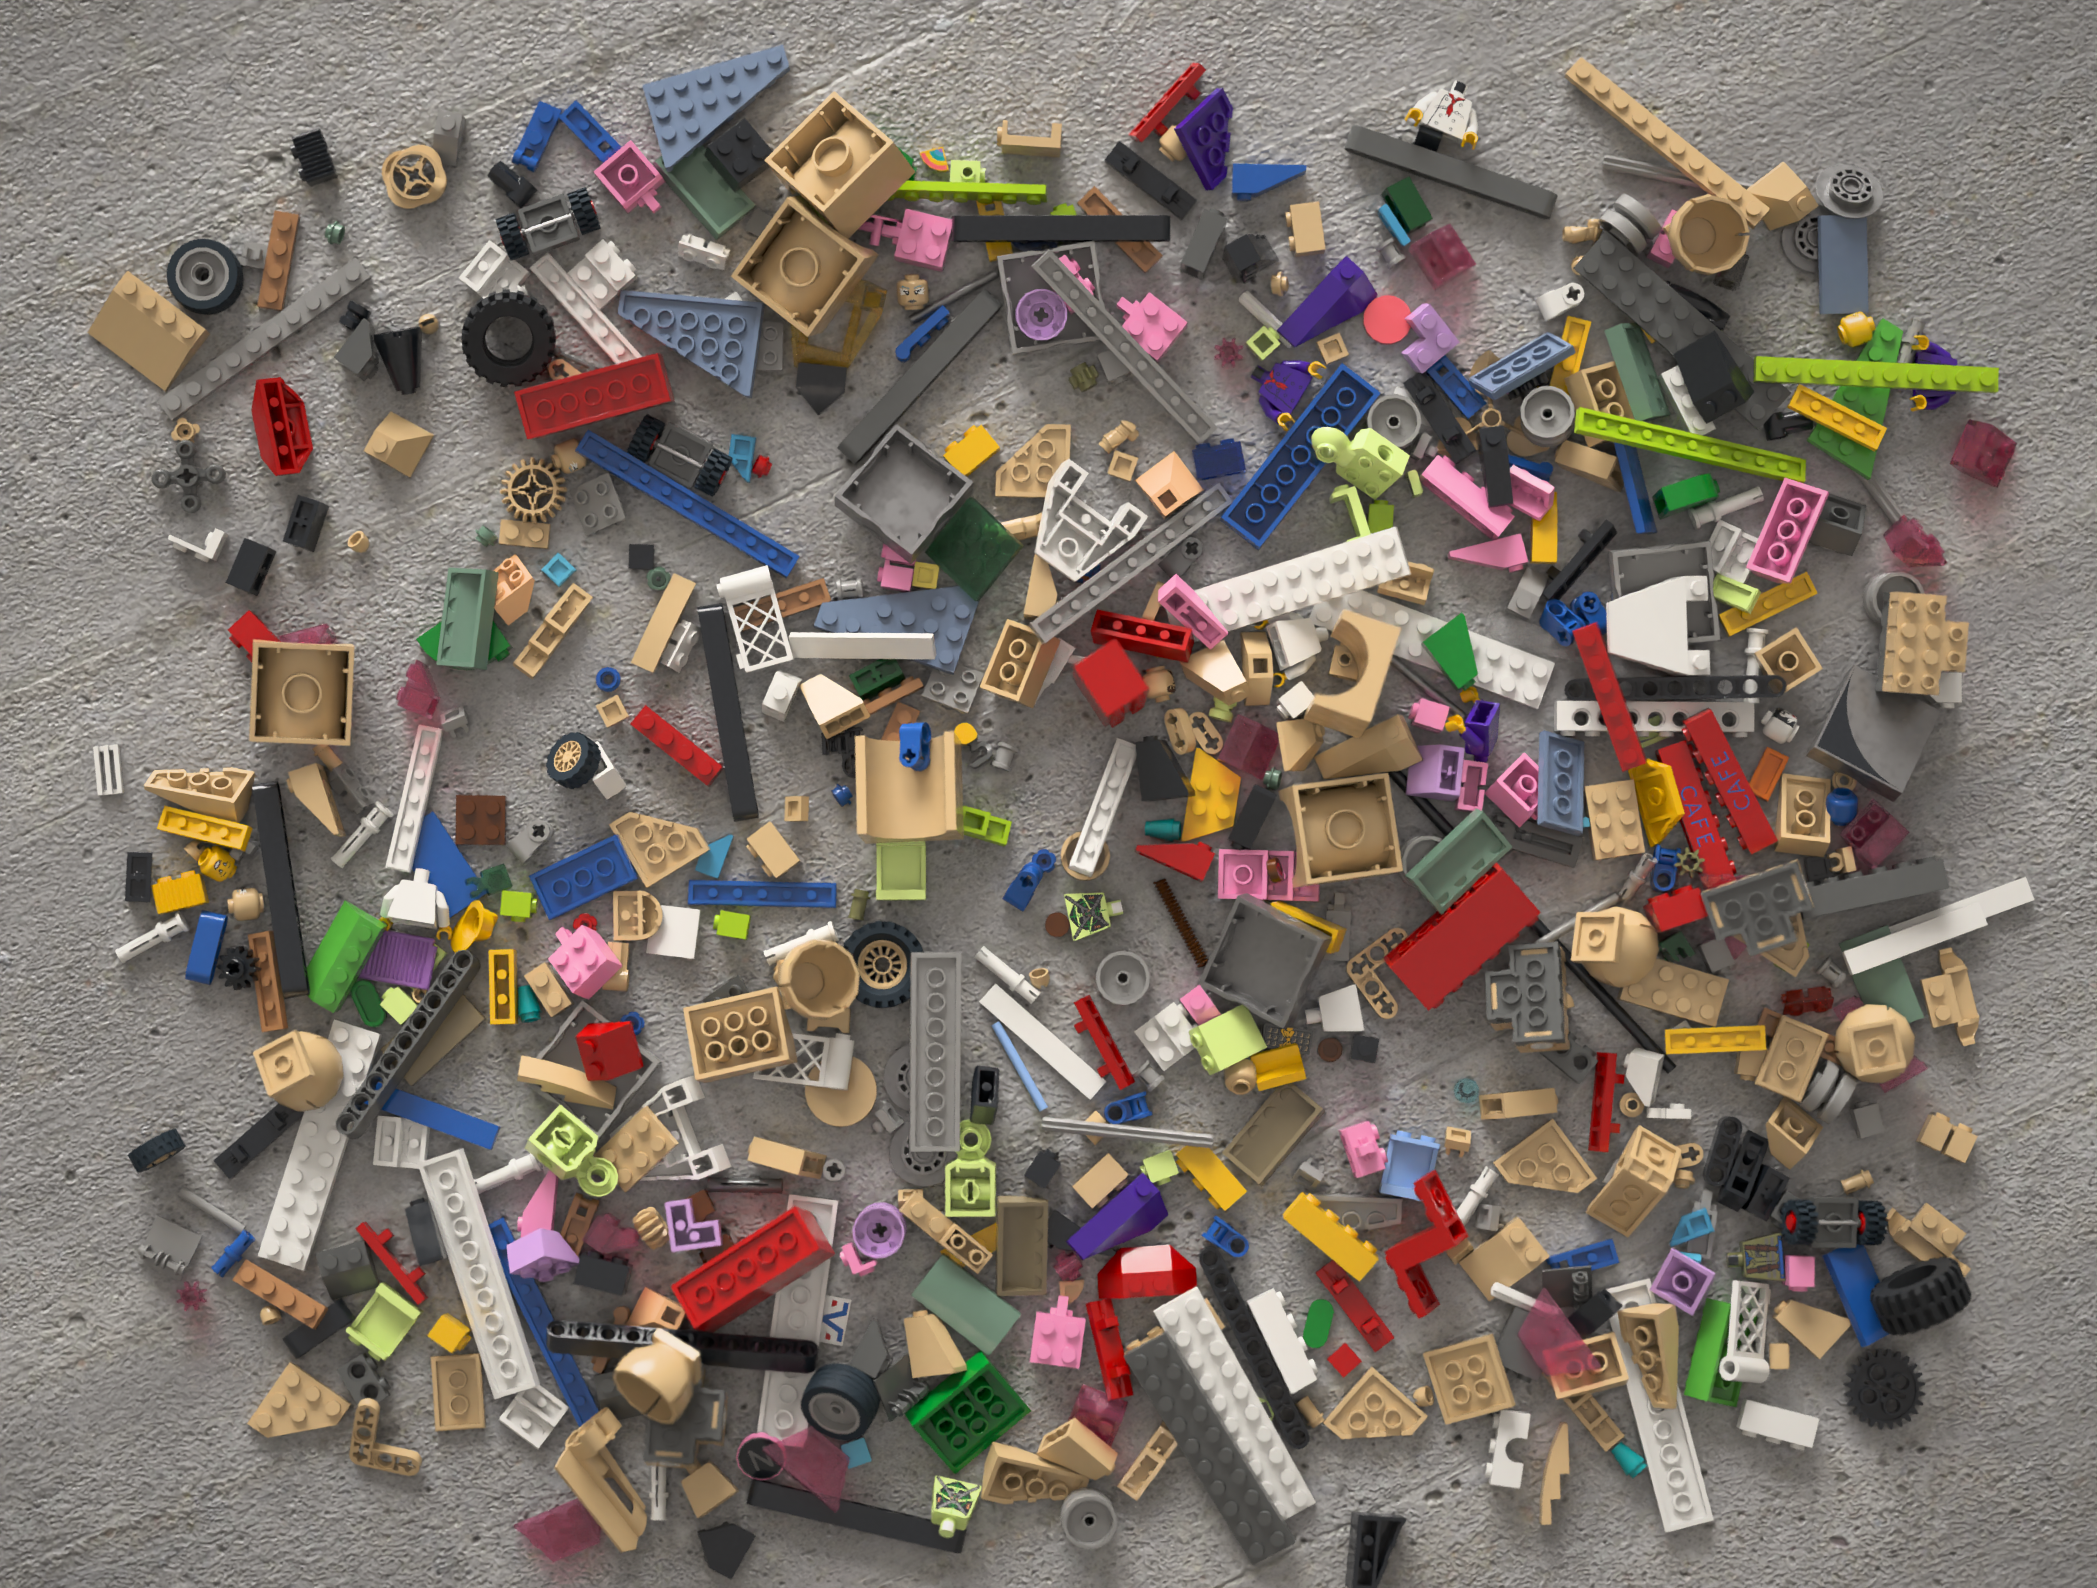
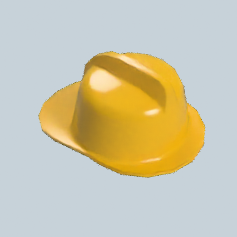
M472 901L453 929L450 942L452 950L455 953L459 950H467L473 942L489 939L498 920L497 914L483 908L480 901Z

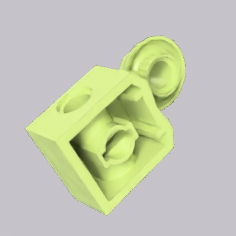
M1331 427L1317 429L1311 438L1312 447L1320 461L1336 463V473L1374 500L1403 475L1410 456L1371 428L1360 430L1352 441H1349L1343 432Z
M561 1104L533 1133L525 1145L524 1149L561 1180L575 1177L578 1179L579 1186L583 1191L591 1196L601 1197L608 1195L617 1185L618 1174L614 1165L604 1158L593 1156L598 1136ZM599 1175L603 1182L596 1183L591 1179V1176Z
M970 1119L960 1122V1152H956L958 1157L949 1161L945 1166V1217H995L996 1163L985 1157L992 1140L990 1131L985 1124L971 1123ZM970 1132L974 1133L978 1137V1142L968 1144L964 1136Z

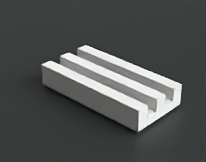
M119 744L93 747L98 796L124 794ZM112 750L114 753L117 789H113L109 753ZM101 752H104L107 790H104Z

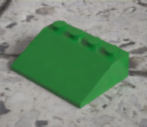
M981 1350L965 1362L967 1370L952 1373L904 1413L912 1427L954 1474L964 1468L988 1448L992 1442H995L1031 1412L1026 1403Z

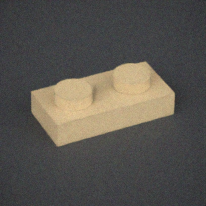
M501 519L499 544L549 549L551 525Z

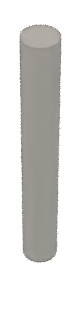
M185 1187L180 1190L178 1196L238 1234L245 1230V1225Z

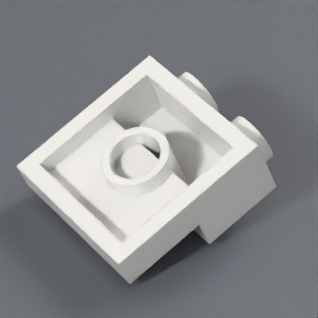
M603 239L585 254L583 260L568 272V275L600 311L621 293V290H625L637 279L633 273L637 269L628 259L622 261L617 255L620 250L611 240L606 243Z
M1173 1002L1134 1031L1163 1071L1195 1048L1190 1041L1189 1030L1198 1025L1196 1023L1193 1025L1189 1023L1186 1019L1189 1013L1181 1003L1176 1005Z

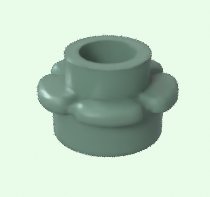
M335 221L334 224L327 226L325 238L328 239V243L331 245L334 243L341 244L345 235V226Z
M482 525L479 530H475L478 534L476 539L485 547L489 544L495 545L494 542L498 537L489 528Z
M655 567L654 570H649L646 576L648 586L653 590L657 589L659 591L666 589L671 580L669 572H666L663 567ZM656 577H661V580L657 581Z
M1272 767L1271 771L1266 770L1263 784L1267 785V790H1278L1282 771L1275 770V767Z

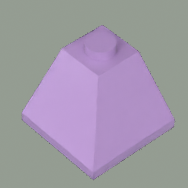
M1672 1248L1650 1291L1693 1316L1701 1308L1711 1290L1716 1273Z

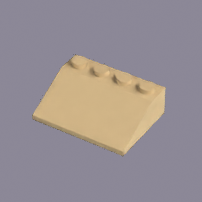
M129 271L124 274L114 287L88 331L96 340L165 392L210 335L206 329Z
M778 987L683 1008L696 1081L708 1083L798 1062L794 1038Z

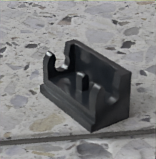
M298 495L283 542L314 553L329 506L320 501Z
M244 538L226 583L258 597L277 551Z
M127 852L126 902H150L153 853Z
M1761 1164L1749 1198L1741 1209L1767 1222L1790 1178L1769 1166Z
M1604 1289L1601 1293L1598 1291L1592 1298L1567 1317L1563 1323L1579 1341H1582L1614 1316L1623 1305L1620 1302L1618 1303Z

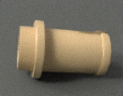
M317 744L313 748L314 756L318 755L330 772L333 771V768L343 763L329 745Z
M1860 1170L1861 1173L1840 1181L1846 1195L1864 1187L1871 1188L1870 1185L1874 1184L1869 1170Z
M1308 1395L1295 1404L1308 1421L1307 1426L1310 1425L1312 1428H1315L1325 1420L1322 1417L1324 1415L1323 1412L1319 1413Z

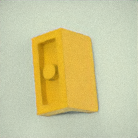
M1297 1043L1255 1053L1250 1056V1060L1256 1067V1083L1259 1091L1307 1079Z

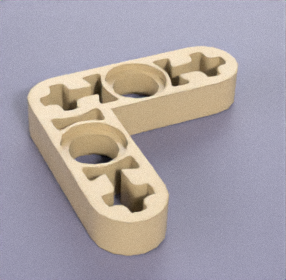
M1401 928L1389 930L1351 958L1346 965L1348 976L1356 984V987L1376 1014L1383 1019L1394 1017L1398 1011V1004L1373 971L1384 963L1385 960L1383 958L1379 961L1373 960L1370 956V951L1373 947L1378 946L1383 949L1384 956L1389 953L1388 949L1381 941L1385 939L1386 943L1393 939L1391 935L1393 932L1396 935L1401 933L1403 935L1401 941H1403L1408 935ZM1395 943V944H1393L1392 946H1390L1389 948L1393 949V948H1395L1398 944ZM1365 953L1367 960L1373 966L1369 968L1368 964L1361 968L1363 972L1361 975L1359 973L1353 974L1351 972V969H1353L1352 963L1355 961L1359 964L1364 961L1361 955ZM1375 981L1378 984L1379 991L1377 994L1369 995L1366 993L1365 985L1367 982ZM1384 992L1386 997L1382 999L1387 1004L1390 1002L1393 1004L1391 1007L1392 1013L1390 1015L1387 1012L1382 1014L1380 1011L1383 1008L1382 1004L1379 1001L1374 1004L1372 999L1378 998Z
M371 1398L361 1400L354 1418L349 1451L351 1461L360 1466L406 1476L417 1474L422 1464L420 1454L413 1450L376 1443L380 1406L378 1402ZM365 1408L370 1409L371 1414L368 1419H364L366 1416ZM367 1428L370 1430L371 1435L363 1436L359 1433L358 1429ZM361 1444L365 1445L363 1450L364 1456L360 1455L359 1448ZM388 1454L391 1456L392 1461L384 1462L380 1459L379 1455ZM398 1457L400 1458L399 1464L396 1463ZM407 1460L412 1461L413 1466H409Z

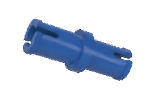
M243 1230L230 1246L227 1245L225 1247L223 1255L211 1266L212 1270L219 1274L220 1277H224L235 1262H240L243 1258L242 1254L256 1240L254 1236Z

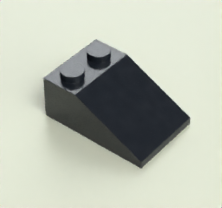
M1716 331L1707 334L1674 353L1691 400L1706 424L1746 403L1753 395L1754 390Z

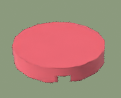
M1384 295L1375 298L1368 304L1364 312L1363 325L1369 337L1380 344L1391 345L1400 342L1411 328L1405 320L1411 312L1406 303L1395 296Z

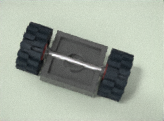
M586 187L567 193L572 207L571 211L564 193L518 209L523 228L520 227L515 213L495 219L502 243L510 260L529 255L524 238L528 239L534 256L580 240L574 224L575 218L582 235L601 229L597 212Z
M646 414L632 437L627 453L643 462H646L653 453L648 466L690 489L695 484L696 489L713 497L722 485L733 458L717 449H714L709 455L714 444L671 422H668L664 431V422Z
M1809 1197V1200H1788L1784 1204L1785 1208L1781 1210L1783 1215H1780V1220H1782L1780 1228H1783L1781 1234L1785 1236L1784 1240L1789 1245H1807L1811 1248H1856V1244L1880 1245L1885 1240L1884 1234H1887L1888 1231L1885 1229V1226H1888V1221L1885 1218L1888 1216L1887 1213H1884L1885 1207L1882 1206V1203L1859 1200V1198Z

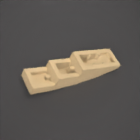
M675 573L673 574L631 661L632 664L652 673L655 672L697 583Z
M573 583L545 617L543 624L513 662V666L533 680L577 622L593 597Z
M521 1055L517 1081L542 1085L541 1091L565 1095L564 1101L613 1109L616 1086L605 1081H588L586 1073Z
M1546 1368L1542 1372V1375L1552 1386V1382L1548 1370ZM1591 1393L1563 1399L1605 1452L1625 1437Z
M1164 1421L1159 1425L1117 1485L1119 1489L1136 1501L1178 1445Z
M1560 1422L1543 1471L1539 1507V1523L1541 1525H1552L1551 1499H1561L1560 1474H1570L1568 1423Z

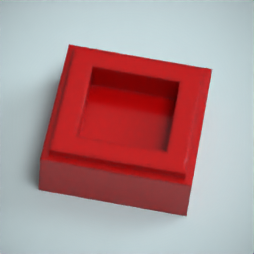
M1343 1343L1327 1358L1343 1378L1362 1362L1346 1343Z

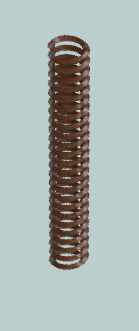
M1165 878L1153 882L1155 888H1158L1157 891L1159 892L1158 895H1161L1160 898H1164L1162 902H1165L1164 905H1167L1166 909H1168V912H1171V919H1174L1175 926H1178L1179 933H1182L1180 936L1183 937L1182 940H1185L1186 947H1189L1188 950L1192 954L1191 957H1195L1193 961H1196L1195 964H1199L1197 968L1207 965L1209 959L1206 958L1207 955H1204L1203 948H1200V941H1196L1198 938L1195 937L1196 934H1193L1192 927H1189L1190 924L1186 920L1187 917H1183L1185 913H1182L1183 910H1179L1181 906H1178L1179 903H1176V896H1172L1174 893L1171 892L1172 889H1169L1168 882H1165Z

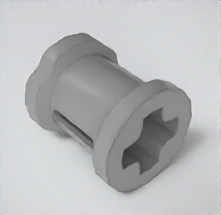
M1394 237L1376 248V251L1381 252L1388 263V269H1392L1407 259L1406 255H1402L1395 244L1396 239Z
M857 577L856 580L841 582L840 579L836 580L839 601L845 598H863L861 577Z
M999 741L997 755L990 765L1011 772L1012 768L1010 765L1015 753H1018L1019 749Z
M1829 956L1815 973L1817 975L1821 974L1832 984L1831 987L1835 989L1849 972L1840 969L1832 962V958Z
M1149 1060L1142 1064L1132 1075L1134 1078L1137 1077L1147 1087L1149 1092L1165 1078L1150 1066Z
M839 1159L828 1160L823 1167L824 1176L830 1181H837L844 1177L846 1166L843 1164V1161ZM837 1163L841 1173H837L833 1177L831 1176V1171H828V1167Z

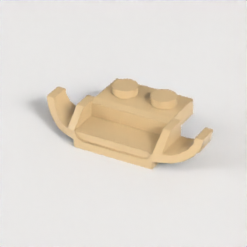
M1952 947L1939 950L1938 958L1942 975L1920 980L1931 1028L1954 1023L1961 1045L1975 1044L1979 1015L1968 977V969L1963 961L1953 952Z
M1928 1203L1923 1205L1912 1221L1905 1219L1893 1207L1888 1212V1217L1885 1218L1888 1221V1226L1886 1227L1894 1240L1893 1242L1920 1262L1931 1258L1950 1257L1958 1262L1964 1277L1971 1270V1268L1963 1264L1952 1254L1966 1233Z

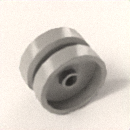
M1622 194L1613 204L1615 211L1607 210L1599 219V223L1605 232L1608 231L1630 252L1638 256L1647 246L1645 239L1653 240L1662 228L1656 218L1634 198Z
M1541 386L1532 390L1524 398L1521 405V429L1524 436L1532 444L1540 447H1555L1563 443L1571 435L1575 415L1574 404L1570 396L1562 389L1553 386Z
M1398 394L1385 395L1378 399L1370 408L1365 421L1366 429L1371 428L1401 450L1410 446L1417 437L1421 426L1420 412L1415 403L1409 398ZM1389 420H1396L1398 423L1396 426H1391Z
M1904 572L1880 573L1873 577L1865 586L1862 596L1863 608L1869 618L1881 624L1884 592L1924 594V590L1920 582L1911 574Z
M1414 836L1401 845L1400 854L1403 871L1397 873L1405 884L1415 888L1405 875L1443 839L1435 836Z
M1118 951L1111 953L1102 960L1097 968L1095 980L1098 991L1104 999L1112 1004L1124 1006L1133 1004L1144 996L1149 988L1150 974L1148 966L1141 957L1133 952ZM1121 973L1126 974L1128 977L1125 983L1118 980Z
M1830 1060L1824 1062L1811 1078L1803 1100L1799 1103V1106L1809 1112L1814 1111L1819 1106L1817 1117L1827 1124H1830L1838 1116L1858 1083V1079L1848 1072L1838 1077L1839 1066Z
M1081 1487L1072 1491L1064 1499L1060 1508V1519L1067 1538L1074 1545L1083 1549H1096L1105 1545L1113 1537L1117 1528V1516L1110 1498L1103 1491L1093 1487Z

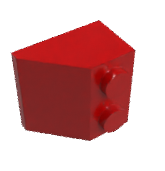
M632 1021L588 1023L575 1036L588 1081L611 1080L641 1069L644 1066Z

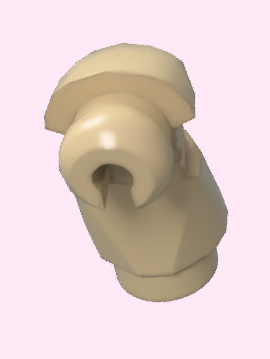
M1589 219L1587 221L1588 227H1563V241L1572 244L1587 240L1596 242L1600 238L1603 229L1600 228L1599 219Z
M1120 421L1121 424L1117 428L1103 435L1099 445L1110 454L1126 438L1130 441L1136 440L1139 432L1136 430L1135 424L1129 421Z

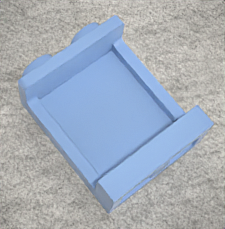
M1397 1130L1396 1135L1390 1134L1386 1153L1388 1162L1384 1163L1386 1169H1383L1379 1192L1422 1201L1417 1198L1413 1183L1435 1169L1440 1144L1435 1143L1436 1138L1421 1135V1139L1418 1140L1411 1138L1412 1133Z

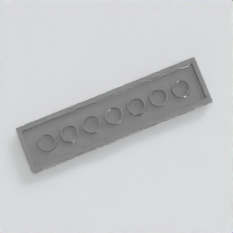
M911 952L910 1152H960V952Z

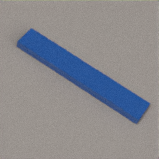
M689 880L688 905L836 908L837 883Z
M378 1082L376 1090L382 1088L383 1083ZM397 1088L381 1109L490 1150L493 1149L501 1128L498 1125Z

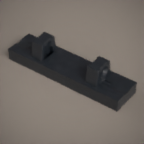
M1121 141L1116 144L1104 160L1105 163L1180 220H1183L1197 202V199ZM1137 163H1139V165L1136 167V169L1132 172L1134 166H1135Z
M1426 372L1417 373L1403 383L1456 464L1477 451ZM1434 396V398L1424 404L1425 398Z
M1606 519L1594 534L1584 528L1578 535L1584 545L1562 571L1553 565L1546 571L1548 577L1553 580L1542 592L1547 602L1551 599L1560 600L1615 537L1617 531L1611 522Z
M278 1103L220 1154L214 1162L229 1179H232L303 1116L304 1112L295 1111ZM239 1146H241L247 1152V1154L243 1153L240 1150Z

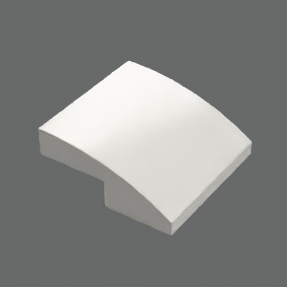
M489 240L459 279L481 297H486L494 291L501 293L503 290L514 286H521L531 273L515 260L511 261L506 252Z
M1719 520L1709 539L1711 541L1713 571L1716 574L1718 573L1746 584L1751 574V571L1746 566L1758 538L1743 532L1738 527Z
M661 905L663 912L662 923L659 930L652 937L648 938L646 953L695 959L701 910Z
M378 1116L373 1165L419 1169L418 1163L427 1160L430 1127L403 1117Z
M538 1385L518 1392L498 1421L538 1450L569 1407Z

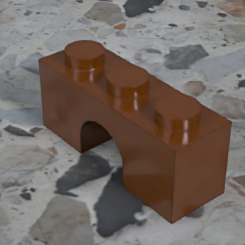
M706 1188L685 1198H692L695 1223L704 1222L709 1214L716 1211ZM729 1233L722 1235L723 1245L701 1248L702 1252L699 1253L703 1264L734 1245Z

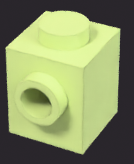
M951 160L950 182L985 183V168H981L980 161Z
M1263 326L1245 345L1262 362L1281 344L1278 341L1280 336L1271 327L1267 329Z
M390 987L382 995L383 1001L380 1003L400 1025L406 1023L418 1006L401 987H396L395 989Z
M1171 1150L1143 1159L1144 1165L1140 1166L1141 1172L1152 1183L1156 1182L1157 1186L1170 1182V1176L1179 1173Z

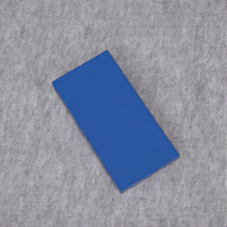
M1614 442L1636 533L1647 535L1657 533L1637 448Z
M432 811L423 819L412 870L414 873L416 869L430 871L428 884L436 885L438 891L443 893L449 907V918H452L467 908L472 901L479 900L488 892L435 812Z
M615 834L529 875V878L548 919L553 920L637 880L638 876L619 835Z
M1856 1244V1248H1835L1822 1255L1861 1348L1889 1335V1333L1883 1330L1870 1301L1871 1290L1880 1281L1865 1246Z

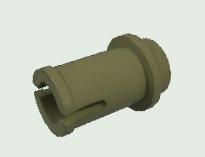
M855 889L854 893H851L853 899L848 918L864 921L867 900L871 898L868 897V891Z

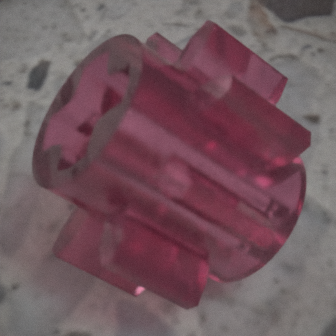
M1222 338V346H1214V349L1219 351V354L1214 356V360L1220 359L1222 361V368L1226 364H1231L1234 368L1235 360L1243 359L1238 354L1243 349V346H1236V338H1233L1231 342H1227L1225 338ZM1228 348H1232L1234 355H1230L1229 358L1224 357L1225 352L1222 350L1227 351Z
M1063 1251L1055 1257L1058 1263L1053 1265L1063 1281L1069 1278L1073 1282L1081 1276L1078 1270L1083 1268V1265L1074 1252L1067 1255Z
M186 1281L184 1282L185 1289L176 1290L177 1293L181 1294V1299H178L176 1302L185 1304V1311L189 1310L192 1305L197 1311L200 1309L198 1303L207 1302V1299L203 1298V1293L207 1289L199 1288V1281H196L193 1286ZM194 1290V1295L197 1296V1299L189 1301L190 1297L187 1295V1292Z

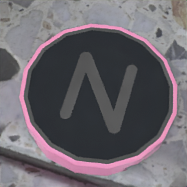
M760 1432L753 1433L742 1440L738 1447L736 1459L739 1468L750 1478L768 1480L779 1475L783 1470L787 1455L785 1446L775 1436L773 1438L768 1436L767 1433Z

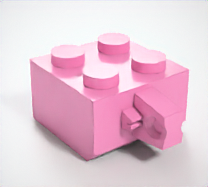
M631 140L594 171L596 178L627 213L631 212L638 205L643 207L646 204L654 214L662 208L654 196L658 194L656 190L665 181Z
M906 209L903 222H897L896 227L883 224L881 236L893 239L892 244L897 245L894 255L896 261L943 272L952 236V219Z
M1150 292L1141 303L1135 301L1132 304L1122 297L1116 304V307L1125 313L1122 318L1126 322L1122 327L1157 364L1187 328V321Z
M1525 752L1484 793L1519 828L1530 817L1535 820L1538 818L1539 766Z
M581 925L572 934L570 930L561 927L555 933L562 945L548 960L572 993L589 1000L622 967V964L601 935L593 929Z
M1364 1121L1338 1130L1355 1178L1386 1169L1384 1163H1387L1388 1160L1384 1149L1378 1148L1376 1140L1380 1139L1375 1124L1371 1125L1369 1121Z
M1059 1295L1057 1308H1051L1050 1313L1036 1312L1030 1362L1079 1369L1086 1318L1072 1316L1073 1310H1067L1069 1297Z

